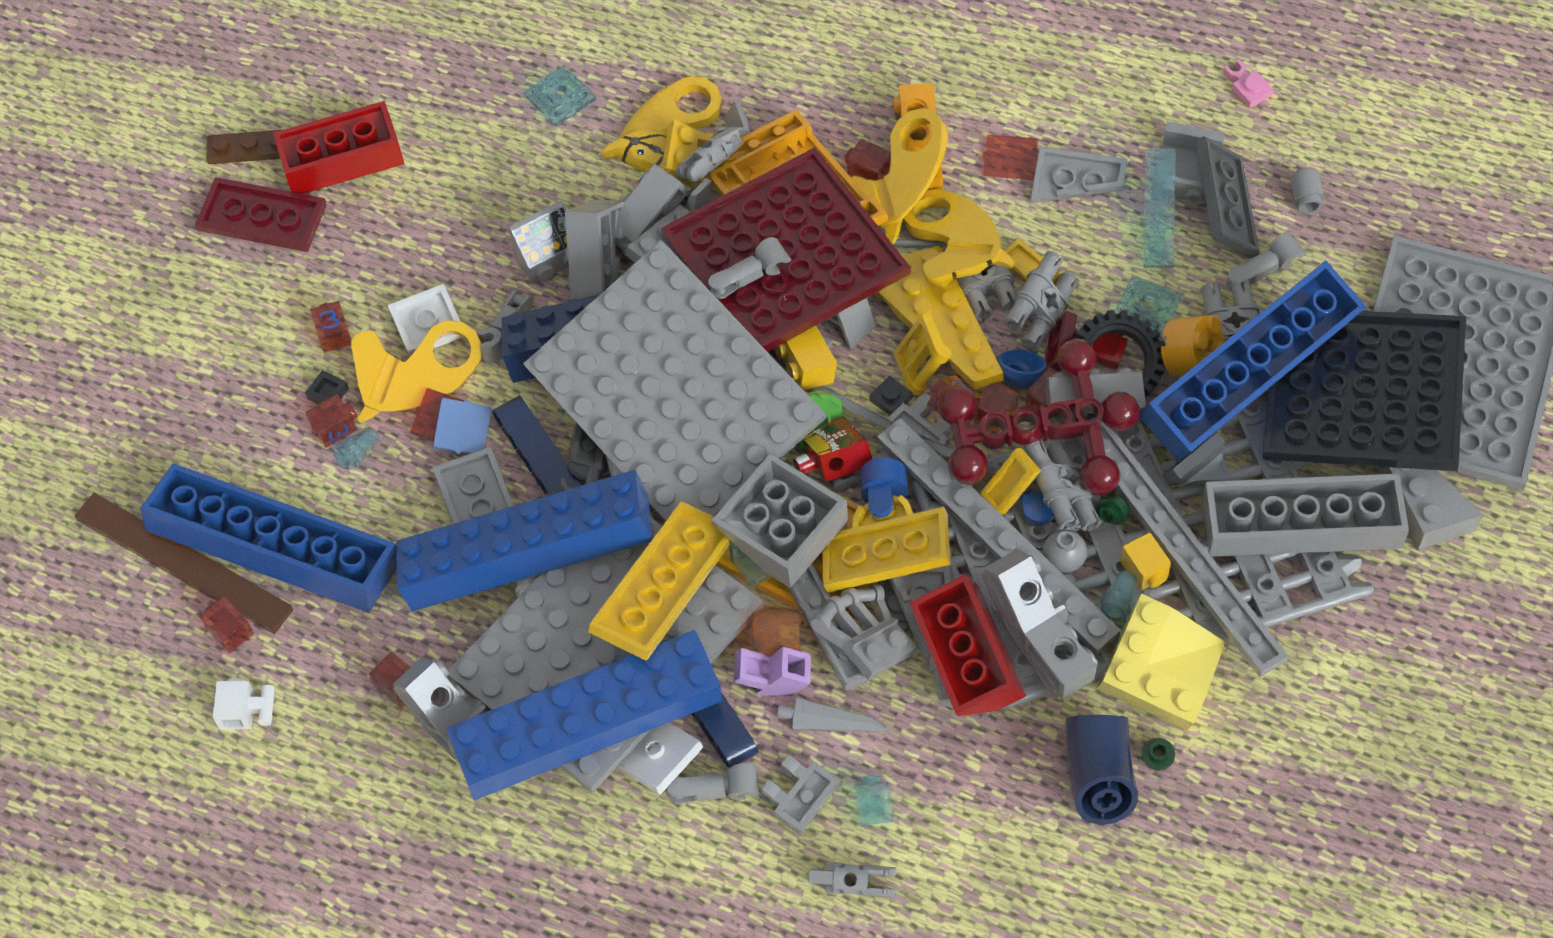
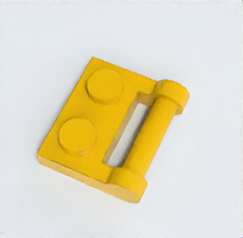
M674 119L668 126L661 168L677 180L694 188H697L705 178L711 180L710 173L700 178L699 181L692 182L689 178L682 179L678 177L675 171L678 165L696 150L697 146L700 147L711 139L713 133L700 132Z
M921 314L893 352L906 388L913 392L914 396L923 394L927 388L926 383L939 366L946 363L952 355L950 348L943 344L932 315ZM931 354V358L928 360V362L925 364V366L922 368L919 374H917V370L920 368V366L923 364L926 358Z

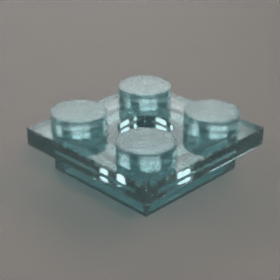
M565 65L524 92L525 97L555 127L596 100V96ZM557 91L566 92L564 95L561 96L553 95Z
M1132 275L1115 309V314H1119L1121 310H1126L1129 316H1133L1134 313L1141 315L1139 320L1145 322L1146 319L1152 323L1150 328L1152 331L1157 328L1160 333L1158 338L1162 339L1163 329L1167 322L1173 318L1183 294ZM1143 301H1150L1155 306L1152 308H1145L1140 303Z

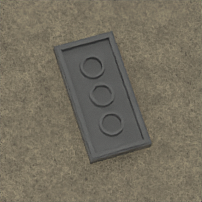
M1203 136L1196 140L1212 238L1249 258H1254L1259 255V246L1242 156Z

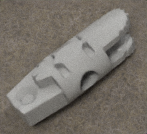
M729 127L713 136L678 165L675 171L676 175L682 179L689 178L690 181L697 182L700 178L709 174L727 160L743 143L738 129Z
M827 862V870L809 869L808 883L826 885V893H848L894 898L895 889L882 886L879 888L869 887L870 874L882 877L896 876V867ZM848 873L856 875L857 883L855 885H849L846 882Z

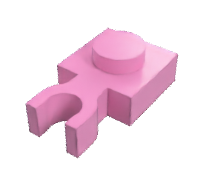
M1240 59L1235 63V68L1239 71L1234 72L1228 66L1224 67L1223 74L1229 80L1234 81L1232 90L1249 108L1272 96L1273 88L1256 70L1248 74L1245 70V65Z

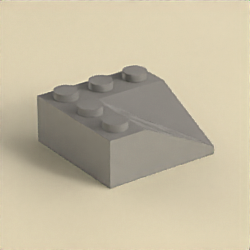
M770 453L715 515L711 522L764 572L791 588L848 521L847 500Z

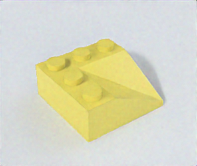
M1141 594L1132 607L1097 689L1188 730L1195 723L1206 698L1225 641L1172 607Z

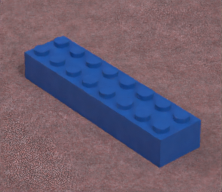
M1325 260L1140 411V418L1179 463L1367 307Z
M172 463L140 508L147 532L367 613L371 611L397 569L396 543Z
M632 470L397 540V589L410 609L416 611L650 542L653 539L648 493L636 470Z
M692 630L660 643L647 661L633 654L447 727L446 730L475 801L722 702L721 685L696 630Z

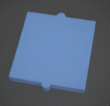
M442 398L433 449L454 452L456 456L461 454L469 455L485 449L492 407L473 404L469 400L462 402Z

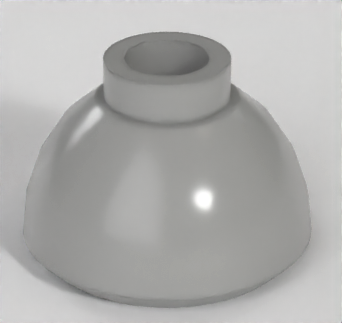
M1063 529L1055 531L1045 540L1042 554L1060 572H1072L1079 569L1085 563L1087 546L1078 533L1072 530L1064 531Z

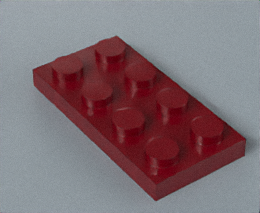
M215 177L195 225L197 230L308 252L327 204L325 198Z

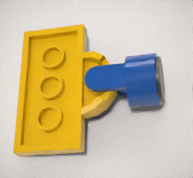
M879 457L865 463L860 470L861 497L867 504L863 507L858 505L853 515L852 528L839 531L823 549V586L827 593L950 565L948 514L945 508L940 507L914 513L910 503L906 500L908 496L906 466L902 462L890 457Z

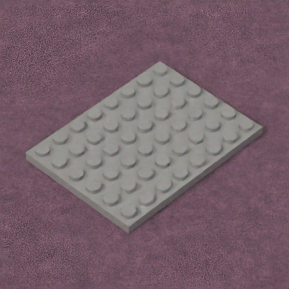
M1394 235L1373 311L1466 316L1460 450L1457 473L1524 490L1553 373V276Z
M662 240L523 363L622 473L636 470L648 493L649 503L666 521L681 501L715 517L770 453L781 459L827 417L824 411Z
M651 518L652 535L654 538L662 525ZM650 542L540 574L448 670L449 675L447 678L461 687L469 696L480 700L487 710L490 711L632 655L589 633L588 630L590 622ZM715 565L660 643L696 630L712 664L764 607V601ZM649 731L559 767L593 793Z

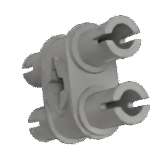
M989 265L977 275L957 278L978 322L982 321L980 313L983 314L985 320L989 319L993 314L985 298L987 296L997 294L1005 313L1011 311L1009 304H1011V307L1015 304L1014 277L1005 267Z
M1046 251L1039 266L1028 273L1027 281L1022 289L1015 294V304L1004 319V324H1008L1007 327L1013 331H1020L1027 317L1031 319L1032 324L1021 339V344H1025L1024 348L1034 352L1039 349L1047 333L1052 332L1053 328H1056L1057 319L1069 307L1068 299L1079 283L1076 275L1069 271H1064L1061 274L1056 285L1052 282L1053 275L1063 262V259L1059 258L1060 255L1054 251Z
M1240 280L1230 285L1235 306L1232 307L1223 306L1220 285L1218 283H1213L1212 290L1210 283L1201 287L1205 305L1203 315H1216L1219 317L1224 341H1227L1260 313L1259 307L1253 303L1250 282L1248 280L1242 281V287Z
M1042 440L1026 445L1024 451L1041 470L1034 481L1038 483L1043 494L1044 504L1052 509L1060 530H1070L1079 523L1084 532L1097 529L1102 522L1093 507V494L1082 485L1080 480L1081 468L1073 463L1064 442H1057L1049 446L1047 450Z

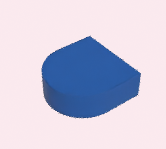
M1042 493L1021 495L1023 517L1029 524L1034 526H1044L1054 517L1052 509L1044 504Z

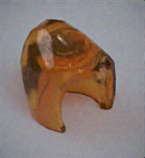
M782 606L761 608L754 611L748 617L743 634L756 652L762 653L767 657H772L781 647L801 651L799 630L800 624H804L803 611Z

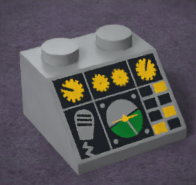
M562 201L509 227L515 258L532 285L538 281H546L554 273L566 267L569 268L565 254L567 234L563 226L567 210Z

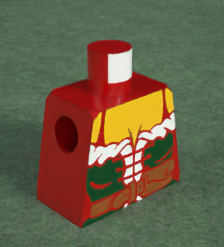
M841 416L804 437L803 443L806 453L794 458L793 462L795 468L803 474L816 470L824 480L830 481L860 471L865 463L872 460V455L867 438L844 416Z

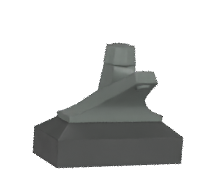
M1218 432L1169 469L1162 477L1169 486L1206 484V482L1234 481L1233 475L1225 472L1220 466L1223 456L1221 452L1225 445V440Z

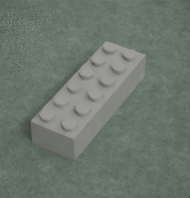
M1400 474L1206 482L1202 497L1207 547L1211 557L1402 549L1409 532Z

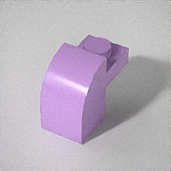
M781 647L770 656L744 648L735 652L734 682L756 688L757 695L787 696L799 692L810 684L811 654L787 647Z

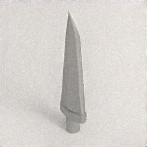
M797 697L795 707L779 705L777 718L793 720L792 730L890 732L873 717L805 700V698Z

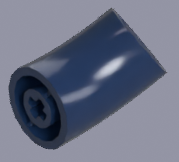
M1079 715L1067 717L1066 743L1068 767L1077 812L1086 821L1099 825L1113 824L1125 819L1134 811L1138 803V790L1131 760L1128 717L1117 715Z

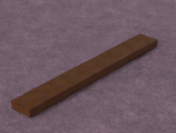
M94 492L74 515L80 523L274 635L293 611L292 605L196 550L147 532L143 520Z

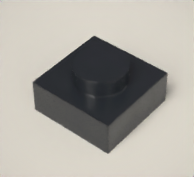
M322 370L305 394L308 400L333 411L348 391L349 386L346 381Z
M890 375L869 395V401L889 416L903 402L907 404L913 398V392Z

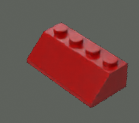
M385 101L273 133L291 192L308 193L405 164Z
M967 573L909 602L957 716L998 711L1026 697L980 587Z

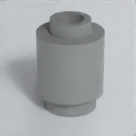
M1309 167L1298 169L1290 177L1294 204L1302 213H1314L1322 208V202L1324 201L1320 173Z

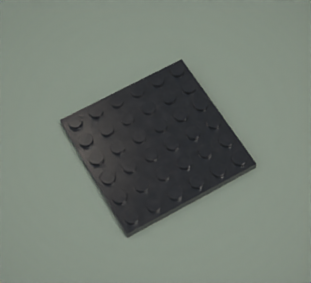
M1362 311L1269 388L1263 459L1458 472L1466 316Z

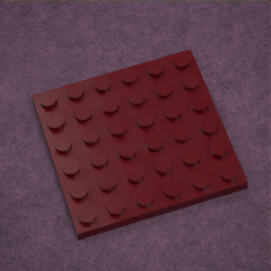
M815 147L661 228L663 238L678 258L710 292L711 287L708 281L711 275L728 269L752 255L755 257L756 248L763 240L769 237L778 239L792 260L788 263L776 264L780 274L768 275L763 269L762 277L738 288L727 297L718 299L767 352L911 274L910 265Z

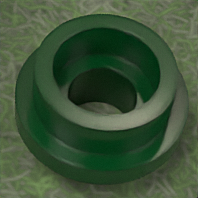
M1110 494L1099 500L1097 510L1105 522L1120 525L1127 518L1128 505L1120 496Z
M1153 738L1144 744L1142 759L1153 770H1165L1174 762L1175 749L1169 741L1163 738ZM1161 749L1165 755L1158 757L1154 755L1153 750Z

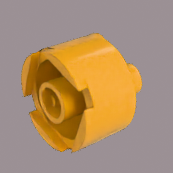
M1203 315L1169 320L1162 334V337L1167 336L1166 346H1161L1163 363L1171 376H1178V379H1180L1222 345L1225 341L1219 317L1216 315Z

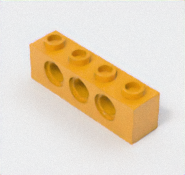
M934 84L899 85V97H893L894 115L900 114L901 118L908 111L925 108L936 113ZM931 124L917 126L911 131L906 141L907 151L915 152L927 145L932 135ZM942 163L927 190H943Z

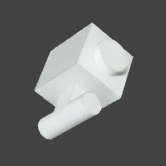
M241 678L217 681L213 719L218 728L252 729L253 714H259L258 724L263 726L271 725L275 687L263 685L261 697H255V692L249 681Z

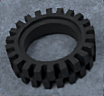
M1108 310L1105 315L1099 313L1092 320L1088 319L1083 327L1079 329L1074 339H1084L1091 345L1098 338L1107 334L1118 333L1133 339L1141 348L1145 359L1142 372L1145 398L1150 395L1162 379L1161 377L1166 368L1161 354V346H1165L1163 340L1159 341L1158 336L1160 333L1157 328L1152 331L1150 328L1152 323L1146 319L1145 322L1139 320L1141 315L1134 313L1133 316H1129L1126 310H1121L1119 314H1115L1114 310Z

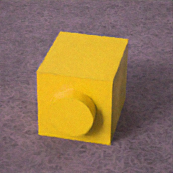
M1151 533L1122 547L1120 562L1140 591L1150 586L1151 588L1158 587L1167 580L1171 562Z

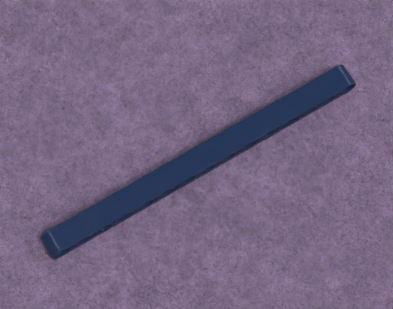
M520 395L492 410L500 427L503 426L501 428L528 470L532 472V476L545 495H552L563 491L560 486L561 478H566L567 484L571 488L582 486L576 476L567 469V463ZM723 694L722 702L692 713V716L728 769L747 761L759 753L753 738Z

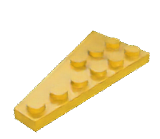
M940 245L902 256L910 265L911 274L878 291L874 295L879 300L883 299L891 307L892 312L910 329L921 314L932 315L943 344L951 350L952 355L948 360L951 363V368L974 390L1003 381V371L957 279L942 284H933L927 281L924 276L923 264L943 252Z

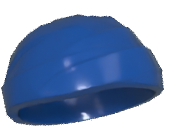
M1009 350L997 357V361L1003 371V382L1012 389L1022 390L1033 387L1042 380L1046 373L1044 358L1029 350Z

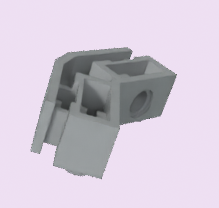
M1016 549L984 568L985 571L981 573V576L1006 631L1017 649L1055 699L1059 696L1061 699H1064L1095 680L1097 660L1088 648L1084 649L1077 641L1078 637L1075 630L1067 623V609L1063 603L1053 599L1051 590L1041 580L1039 575L1041 567L1033 555H1028Z
M421 657L393 683V690L431 737L458 762L446 728L485 713L487 708L480 700L468 697L457 684L452 685L446 678L449 672L439 661L435 660L433 662Z

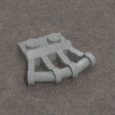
M880 584L871 585L867 589L851 587L844 590L841 596H833L827 599L826 606L822 612L816 614L810 623L815 632L840 647L867 680L912 656L918 648L897 624L899 619L891 617L884 600V588ZM862 602H871L878 621ZM846 607L863 625L866 631L863 632V630L857 625V623L852 619V617L846 612ZM834 619L844 632L831 625V620Z

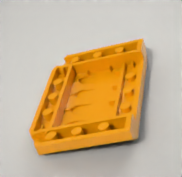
M797 109L741 137L743 140L741 146L727 160L710 172L712 186L723 196L815 147L874 222L880 225L888 221L886 210L872 195L867 197L812 134L811 125Z

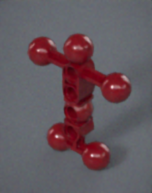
M1072 339L1065 342L1057 354V363L1061 371L1072 379L1075 399L1054 402L1044 408V405H1039V410L1031 406H1021L1014 409L1010 414L1008 410L1004 411V414L990 412L982 418L981 423L972 425L970 421L978 411V403L971 391L965 387L954 386L947 389L938 401V411L941 418L952 425L956 450L948 460V469L956 481L961 484L972 485L979 482L988 471L987 457L982 450L974 446V443L982 442L989 449H999L1005 444H1008V447L1012 446V441L1018 445L1026 446L1043 438V441H1047L1048 438L1061 440L1083 436L1087 461L1081 467L1080 480L1084 488L1094 495H1105L1112 492L1120 481L1118 465L1114 460L1106 456L1100 428L1102 421L1105 426L1113 431L1123 432L1132 428L1137 423L1140 417V407L1136 399L1127 392H1114L1108 395L1102 401V404L1094 398L1090 372L1097 363V354L1093 346L1084 339ZM1090 412L1096 418L1094 420H1085L1081 417V414ZM1053 417H1060L1065 423L1054 425L1049 420ZM1029 422L1034 427L1029 430H1023L1018 424ZM994 426L1000 428L1002 432L992 435L986 430Z

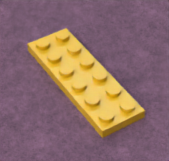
M681 501L590 622L588 632L647 661L731 544V541L712 524L711 520L714 516Z

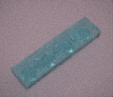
M1145 149L1143 268H1174L1176 149Z

